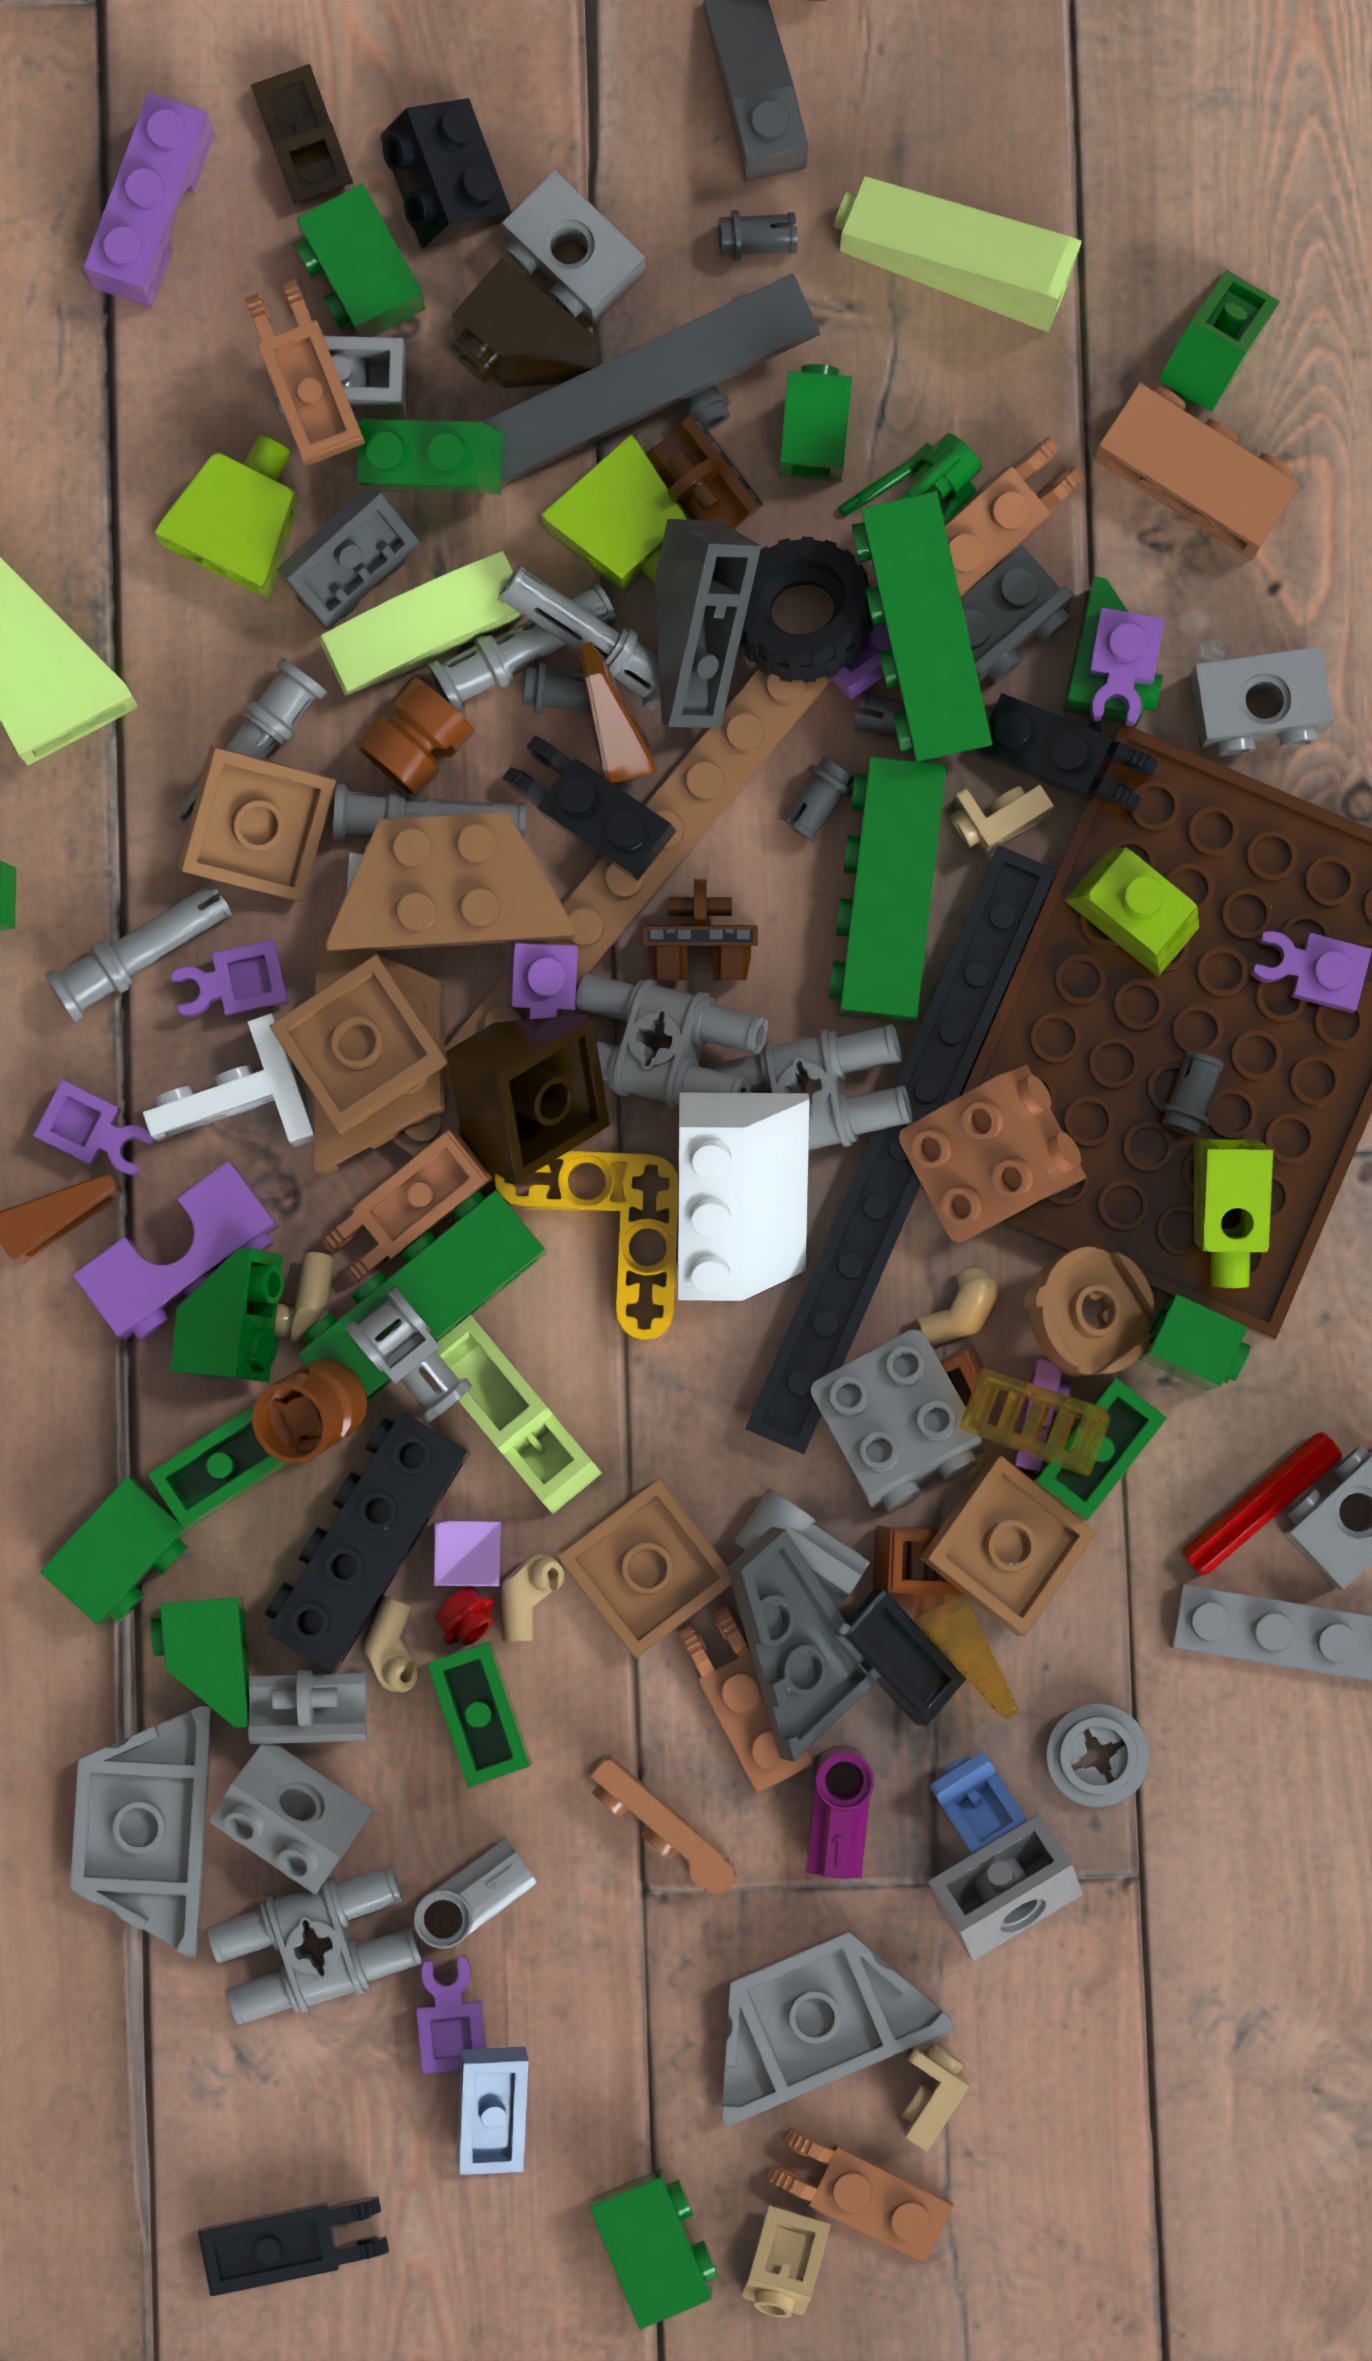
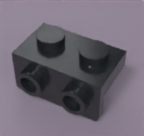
M469 98L405 108L381 133L384 160L393 171L404 201L406 219L411 227L414 228L422 248L435 246L449 232L501 224L512 213Z

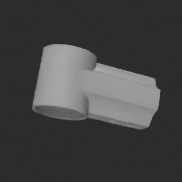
M768 1488L733 1542L747 1550L771 1527L786 1529L832 1602L840 1608L870 1562L838 1538L832 1537L814 1525L816 1520Z
M504 1838L436 1889L426 1893L419 1900L414 1912L415 1929L419 1937L427 1945L437 1949L452 1948L460 1944L470 1933L536 1886L538 1882L507 1839ZM438 1900L454 1902L462 1913L460 1927L455 1933L445 1937L432 1934L424 1923L426 1909Z

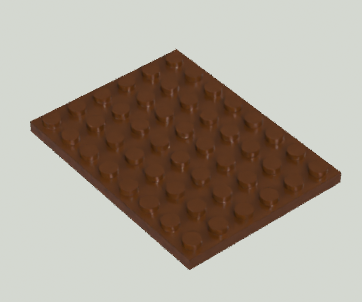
M1121 723L1114 739L1117 742L1145 752L1152 758H1155L1158 761V765L1153 775L1148 776L1134 773L1123 766L1110 762L1103 778L1115 784L1119 783L1131 788L1134 793L1141 797L1135 812L1097 798L1087 801L961 1096L995 1076L1028 1065L1032 1075L1038 1077L1047 1088L1051 1098L1050 1109L1062 1132L1068 1134L1073 1139L1081 1155L1080 1166L1087 1177L1086 1179L1040 1200L1000 1222L1001 1224L1066 1252L1082 1247H1097L1096 1249H1102L1108 1253L1118 1252L1131 1259L1146 1277L1150 1288L1170 1297L1178 1294L1247 1326V1330L1270 1340H1276L1372 1113V952L1357 1010L1354 1013L1291 997L1295 983L1293 978L1284 977L1279 981L1267 983L1255 979L1251 975V971L1255 964L1264 965L1269 968L1277 967L1280 964L1281 956L1279 951L1272 946H1265L1259 943L1260 936L1267 931H1276L1286 935L1293 942L1295 948L1302 950L1309 933L1372 949V829ZM1128 848L1189 897L1198 907L1200 928L1159 977L1065 902L1068 895L1107 850ZM1187 1050L1212 1056L1224 1063L1206 1112V1116L1210 1118L1209 1126L1201 1127L1198 1137L1184 1135L1164 1127L1162 1122L1165 1114L1160 1111L1162 1103H1169L1184 1060L1183 1055ZM1194 1139L1260 1140L1273 1149L1268 1252H1250L1249 1287L1220 1288L1210 1286L1211 1252L1202 1251L1194 1243ZM1241 1208L1231 1209L1222 1217V1229H1232L1239 1224Z

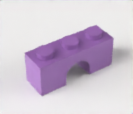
M147 92L83 266L93 289L152 309L173 251L170 245V236L177 208L186 190L194 193L215 137L207 112Z
M229 1160L177 1198L190 1216L194 1227L192 1245L180 1260L168 1265L149 1263L130 1239L123 1237L73 1274V1277L117 1337L126 1340L135 1334L139 1341L144 1340L171 1319L165 1310L183 1297H188L238 1248H251L266 1251L274 1244L269 1234L279 1228V1225L235 1165Z

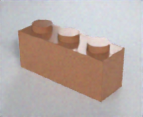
M1139 383L1099 444L1094 461L1252 561L1301 484L1291 478L1293 475L1292 470L1279 459L1266 453H1261L1257 457L1238 445L1239 437L1227 426L1212 419H1208L1206 423H1203L1184 410L1186 408L1185 402L1172 391L1157 385L1151 390L1144 384Z

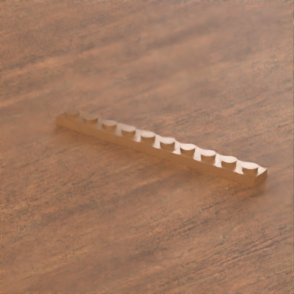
M758 668L725 708L721 728H709L645 805L670 822L676 832L639 881L634 880L602 857L562 905L574 925L575 939L531 942L534 944L578 946L576 991L583 976L594 971L828 688L830 681L826 677L817 678L816 682L804 683L803 680H792L791 683L781 681L780 677L773 674L768 676L759 671ZM510 969L445 1046V1058L447 1061V1050L495 1022L517 1021L526 1018V1008L508 1006ZM449 1064L445 1066V1111L418 1126L410 1125L405 1127L392 1140L412 1158L447 1130L454 1128L458 1134L460 1133Z

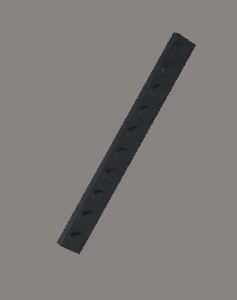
M998 845L893 1087L904 1086L910 1100L913 1123L959 1097L1057 871L1056 869ZM910 1124L874 1131L745 1428L747 1431L802 1455L805 1454L821 1417V1413L811 1395L812 1384L843 1366L921 1185L899 1142L901 1130Z

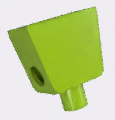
M263 435L257 436L243 464L215 452L159 523L154 533L160 545L268 599L278 573L276 569L281 564L299 505L295 491L277 482L292 452L277 441Z
M632 435L625 439L541 514L543 529L551 537L621 590L628 587L643 572L654 583L667 519H687L678 504L668 494V488Z
M1126 847L1105 851L1065 899V902L1157 977L1161 975L1200 928L1197 905Z
M1194 1139V1243L1202 1251L1211 1252L1210 1286L1249 1287L1250 1252H1268L1273 1149L1260 1140ZM1241 1208L1239 1224L1232 1229H1222V1217L1231 1209Z

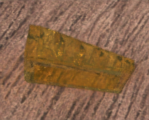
M981 1367L959 1428L1051 1464L1089 1476L1107 1431L1110 1415L1100 1406ZM1000 1389L1009 1394L998 1424L994 1426L988 1424L987 1421ZM1024 1399H1027L1033 1403L1022 1433L1012 1432ZM1051 1408L1057 1410L1058 1414L1048 1441L1044 1443L1038 1441ZM1075 1418L1081 1419L1070 1451L1065 1450L1064 1447Z
M956 1596L916 1616L919 1620V1625L997 1714L1002 1715L1006 1720L1018 1714L1017 1710L1019 1708L966 1597Z

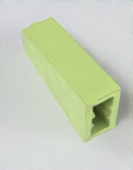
M864 176L857 195L848 191L845 193L833 225L834 228L842 230L840 252L1047 333L1050 331L1070 281L1082 242L1071 236Z
M0 557V721L18 755L28 766L139 708V705L127 685Z

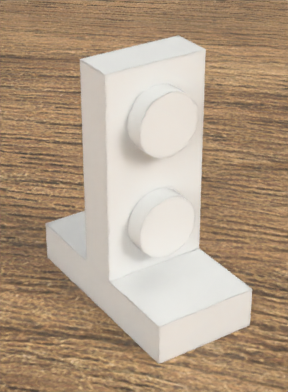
M272 1013L247 1021L264 1070L253 1073L251 1065H245L215 1076L217 1086L193 1094L191 1087L185 1086L158 1095L154 1098L157 1107L143 1112L152 1138L159 1142L275 1101L290 1144L295 1148L314 1141V1125L292 1061L269 1027V1025L277 1021Z

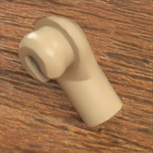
M308 1252L303 1255L295 1308L283 1304L277 1305L274 1332L276 1339H291V1344L304 1341L301 1338L302 1335L317 1323L329 1300L335 1261L333 1257L320 1252Z
M978 1266L964 1269L957 1277L959 1291L951 1308L917 1318L919 1330L925 1334L931 1346L971 1336L982 1329L997 1301L998 1293L997 1284L991 1279L986 1269Z
M546 1554L531 1556L503 1580L501 1584L502 1641L534 1640L533 1607L549 1593L558 1590L565 1580V1569L558 1559Z

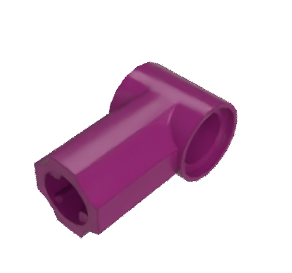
M846 1745L833 1746L822 1752L817 1758L813 1769L814 1790L805 1871L806 1873L830 1878H862L869 1800L874 1786L873 1772L864 1755L855 1748ZM847 1761L854 1763L860 1768L861 1778L856 1788L843 1794L831 1791L826 1786L825 1781L828 1770L838 1762Z

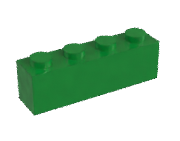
M934 491L861 508L863 522L853 524L851 527L859 563L872 560L877 585L865 588L873 626L885 623L891 649L879 651L887 689L900 687L905 711L893 714L901 752L913 749L916 762L993 745L938 492Z
M870 757L867 774L855 773L850 811L862 812L860 836H847L843 873L855 874L852 899L840 898L836 936L848 937L845 962L834 960L832 962L828 996L829 999L840 1000L839 1016L910 1025L915 1024L919 1006L946 765Z
M497 1190L487 1198L480 1191H477L451 1212L450 1216L456 1223L436 1239L429 1231L411 1244L400 1255L407 1264L389 1279H386L379 1272L359 1287L351 1295V1298L357 1305L337 1321L330 1313L306 1331L301 1338L307 1346L297 1355L305 1365L320 1359L341 1362L353 1370L363 1384L368 1402L390 1384L392 1380L384 1370L381 1372L354 1341L344 1328L351 1321L358 1324L388 1300L387 1292L395 1286L431 1329L430 1334L438 1342L470 1314L473 1315L546 1255L547 1252ZM397 1319L392 1324H390L386 1329H384L380 1334L376 1336V1339H379L385 1333H387L391 1328H393L397 1323L400 1322V1319Z

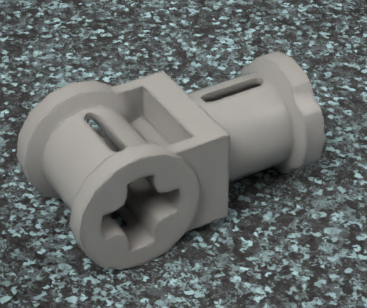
M394 1286L387 1292L388 1300L359 1324L351 1321L344 1328L381 1372L384 1370L394 1384L399 1380L404 1383L423 1406L422 1417L427 1422H430L459 1400L472 1387V1384L467 1378L458 1379L439 1356L436 1350L440 1345L430 1334L431 1329ZM400 1319L399 1323H397L382 1337L376 1339V1336L378 1334H380L395 1320ZM423 1367L440 1387L439 1390L433 1389L419 1372V1368Z

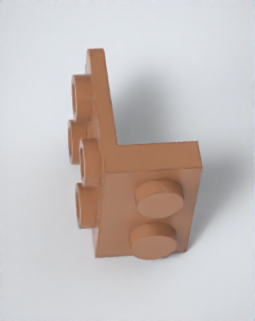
M1028 1065L995 1076L906 1126L899 1134V1142L948 1236L955 1242H964L1040 1200L1061 1192L1087 1178L1080 1166L1081 1155L1077 1145L1068 1134L1062 1132L1050 1109L1051 1098L1047 1088L1038 1077L1032 1075Z

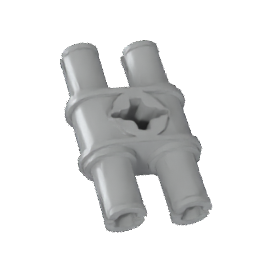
M587 973L583 976L576 996L577 1008L582 1011L627 1022L622 1043L618 1046L597 1041L603 1082L609 1083L610 1088L617 1095L627 1096L631 1093L666 1102L670 1109L679 1110L680 1092L750 1093V1081L746 1078L700 1067L699 1061L703 1047L707 1042L759 1054L764 1046L768 1032V1020L766 1018L719 1006L709 993L699 992L694 995L659 986L658 982L653 979L640 980L634 985ZM668 1037L672 1038V1044L669 1049L659 1048L657 1052L654 1050V1044L657 1039L667 1040Z
M893 1024L839 1036L837 1031L825 1029L821 1031L820 1036L778 1045L774 1041L766 1042L760 1054L706 1065L708 1069L746 1078L750 1081V1093L769 1091V1093H806L808 1075L820 1089V1091L812 1094L813 1104L810 1105L811 1113L809 1111L808 1150L842 1143L844 1147L852 1146L853 1142L858 1141V1134L913 1123L910 1100L904 1086L850 1097L844 1088L843 1081L847 1080V1073L902 1061L899 1039Z
M392 1865L341 1882H337L335 1877L330 1879L328 1877L316 1895L305 1888L278 1898H274L273 1895L266 1896L265 1900L260 1902L261 1909L207 1927L208 1939L217 1963L273 1946L275 1951L280 1950L284 1962L280 1964V1971L227 1989L228 2000L237 2025L293 2008L295 2013L302 2012L306 2014L310 2012L311 2006L353 1992H357L358 1995L365 1994V1990L370 1989V1981L424 1963L421 1948L413 1927L358 1944L355 1939L350 1940L347 1927H350L351 1919L404 1901L401 1887ZM308 1923L310 1929H314L318 1938L329 1936L332 1944L324 1952L325 1963L323 1968L321 1962L316 1960L312 1952L302 1954L299 1946L307 1938L306 1927Z

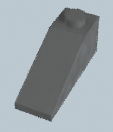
M703 0L745 181L805 169L807 166L808 142L794 84L769 1Z
M667 519L654 584L661 720L668 727L721 728L761 545L720 521Z

